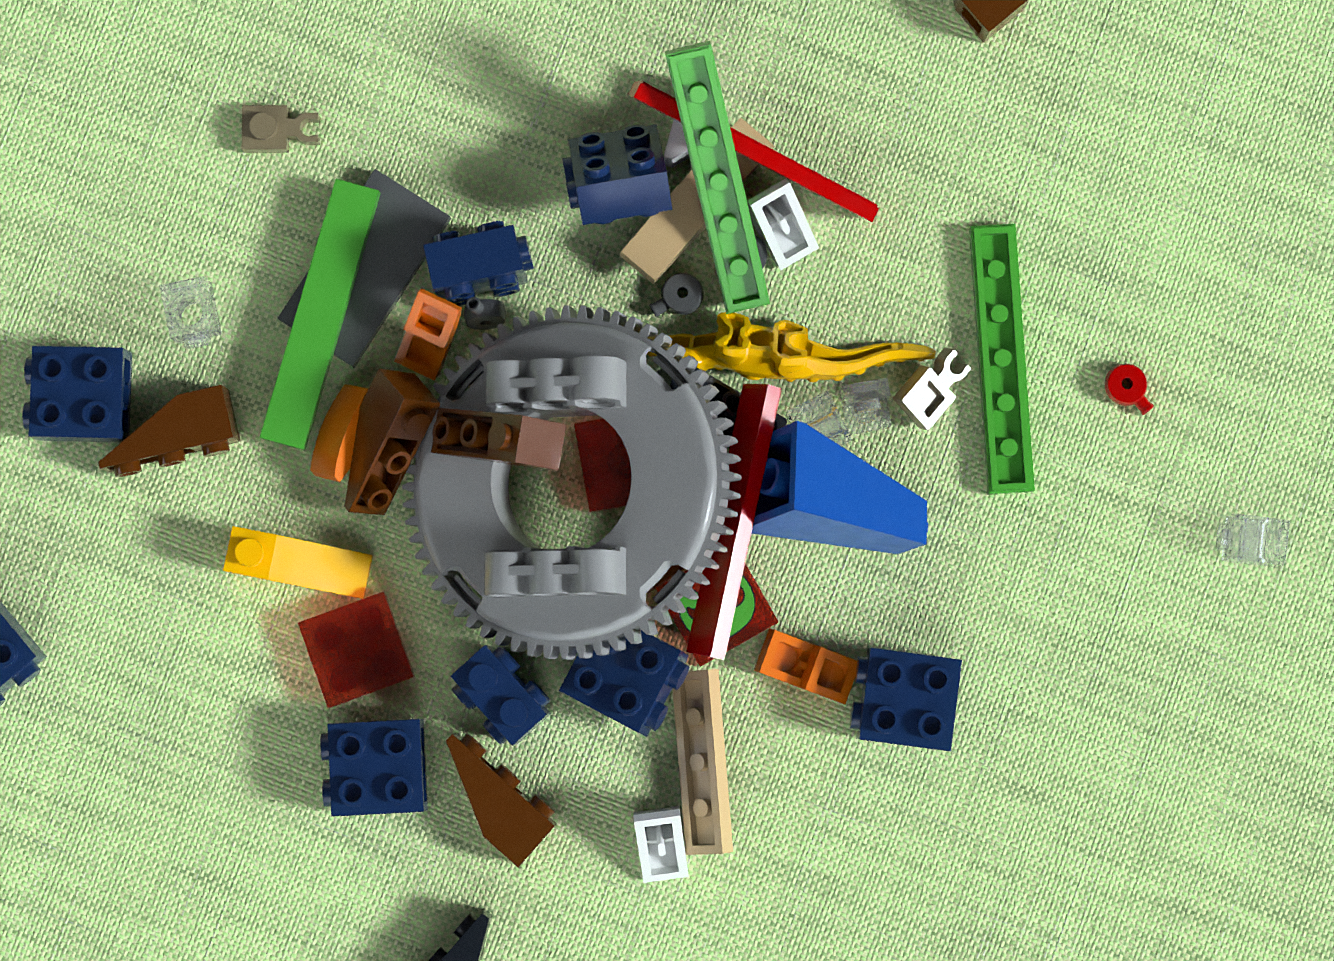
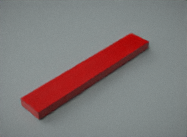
M634 81L628 96L681 123L676 98L644 81ZM730 127L737 153L847 211L873 222L879 210L878 204Z
M743 384L732 433V437H735L738 443L730 446L728 452L741 458L739 462L729 464V471L742 477L741 480L730 482L729 490L741 495L739 499L728 500L727 508L736 511L738 516L725 517L723 525L733 530L734 534H720L718 542L727 548V552L714 551L711 559L719 565V568L705 567L703 570V575L710 581V584H700L699 598L696 603L686 652L723 660L726 655L779 405L780 387L769 384Z

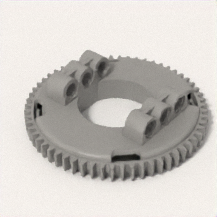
M565 305L563 306L561 316L557 310L548 307L546 308L545 320L539 313L531 311L529 313V325L524 319L516 316L513 318V331L508 326L499 324L497 325L498 339L485 332L482 334L485 344L484 348L470 343L468 347L473 356L471 359L457 355L455 359L460 367L459 371L455 372L447 368L443 371L449 380L446 386L438 383L433 384L437 393L440 394L437 399L441 403L439 408L523 415L543 420L553 417L599 415L616 430L629 456L631 466L630 494L625 510L614 528L602 540L589 548L566 546V549H541L523 533L513 515L508 489L512 465L431 453L433 442L432 430L437 418L436 412L414 456L416 458L415 465H410L407 473L414 475V482L402 485V489L414 492V499L403 503V507L415 509V516L407 519L405 524L418 527L419 532L409 538V541L423 544L424 546L415 554L416 559L430 561L423 569V575H438V578L431 586L432 590H448L441 602L448 605H454L458 602L453 615L455 617H467L469 615L466 623L468 628L476 629L481 627L480 636L484 638H493L496 635V645L506 646L511 643V651L524 652L527 648V655L538 657L544 653V658L555 659L561 654L562 659L573 660L577 653L579 658H592L593 650L600 656L609 655L610 645L616 651L626 650V639L631 644L642 643L641 630L646 635L653 636L658 634L654 620L663 625L672 624L668 612L669 609L677 613L686 612L680 600L683 596L692 600L699 598L692 588L695 582L703 585L710 584V581L702 574L704 568L718 569L719 565L711 559L713 552H727V548L718 542L720 534H734L733 530L723 524L725 517L738 516L736 511L727 508L728 500L739 499L741 495L729 490L730 482L741 480L742 477L739 474L730 472L729 464L739 462L741 458L727 453V447L738 443V440L735 437L723 435V431L734 423L730 419L717 417L727 406L721 401L710 402L719 390L711 384L703 386L709 375L701 369L694 371L698 361L691 356L683 358L686 352L683 346L677 343L671 346L673 339L669 335L661 333L657 336L658 330L656 327L647 323L642 328L643 322L633 316L627 321L625 314L614 311L610 317V312L601 307H598L594 314L591 308L584 305L580 306L578 314L574 308ZM648 351L657 355L653 361L679 386L677 389H671L664 379L647 364L646 354ZM672 565H679L688 570L687 573L678 570L667 585L653 597L655 602L658 603L656 607L647 605L646 593L664 576ZM464 579L482 596V600L473 592Z

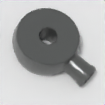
M674 274L663 284L661 290L662 298L651 303L649 306L655 317L660 316V314L667 310L679 315L690 314L697 310L703 301L704 291L702 284L691 274ZM679 290H686L688 295L685 298H680L677 293Z
M471 297L467 300L464 309L465 323L469 328L477 330L497 328V325L505 323L506 310L504 304L499 300H479L477 297Z

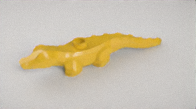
M721 312L718 314L716 320L718 330L715 333L697 336L684 333L669 335L673 339L671 346L675 343L683 346L686 349L683 358L687 356L695 358L698 361L697 368L703 371L712 368L717 370L728 369L740 373L743 377L750 380L770 378L785 379L788 382H793L798 379H807L812 383L818 380L829 379L840 381L845 376L854 373L861 375L867 368L872 366L880 367L885 363L893 361L931 360L935 358L936 351L928 346L898 342L879 343L848 350L836 349L809 340L808 329L789 320L778 321L772 328L753 325L748 317L735 312L730 314ZM649 351L647 353V355L649 356H657L656 354Z

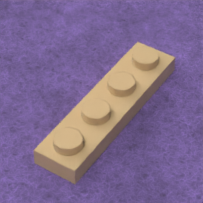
M719 669L688 671L681 687L678 690L673 689L686 855L733 852Z

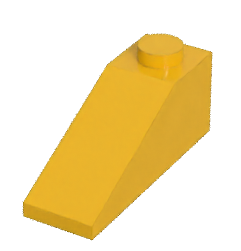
M232 526L223 571L364 599L373 555Z

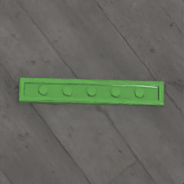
M705 41L665 51L726 314L768 305L770 300L711 42Z
M340 179L335 180L261 430V439L303 451L306 450L381 195L379 190Z
M1016 224L971 226L969 228L987 491L988 495L1034 492Z

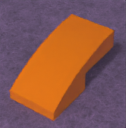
M421 288L417 293L403 330H406L394 362L435 381L440 375L449 352L462 307Z
M344 384L326 414L315 443L310 471L315 476L341 482L349 471L359 410L368 388Z
M769 628L754 671L846 704L856 677L857 660Z

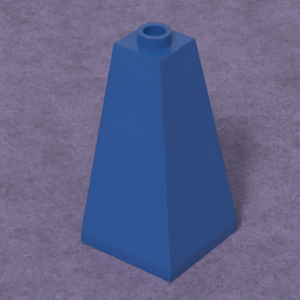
M795 421L773 431L751 534L891 554H900L927 544V500L806 423Z

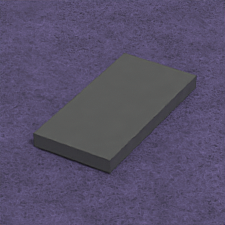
M374 169L364 186L379 190L381 195L334 351V356L355 368L426 259L423 245L433 243L432 237L443 233L451 220L449 215ZM308 272L277 318L290 328H292Z

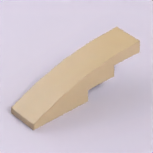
M742 118L731 127L771 149L774 148L771 142ZM736 152L742 182H744L760 164ZM693 170L670 194L673 210L659 212L651 216L619 254L620 257L652 284L661 277L706 229Z

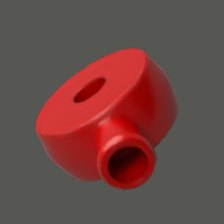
M1124 363L1116 365L1108 372L1105 378V390L1113 402L1123 406L1134 404L1142 415H1145L1154 407L1144 396L1147 390V379L1140 368ZM1123 380H1127L1130 383L1129 389H1125L1122 386Z

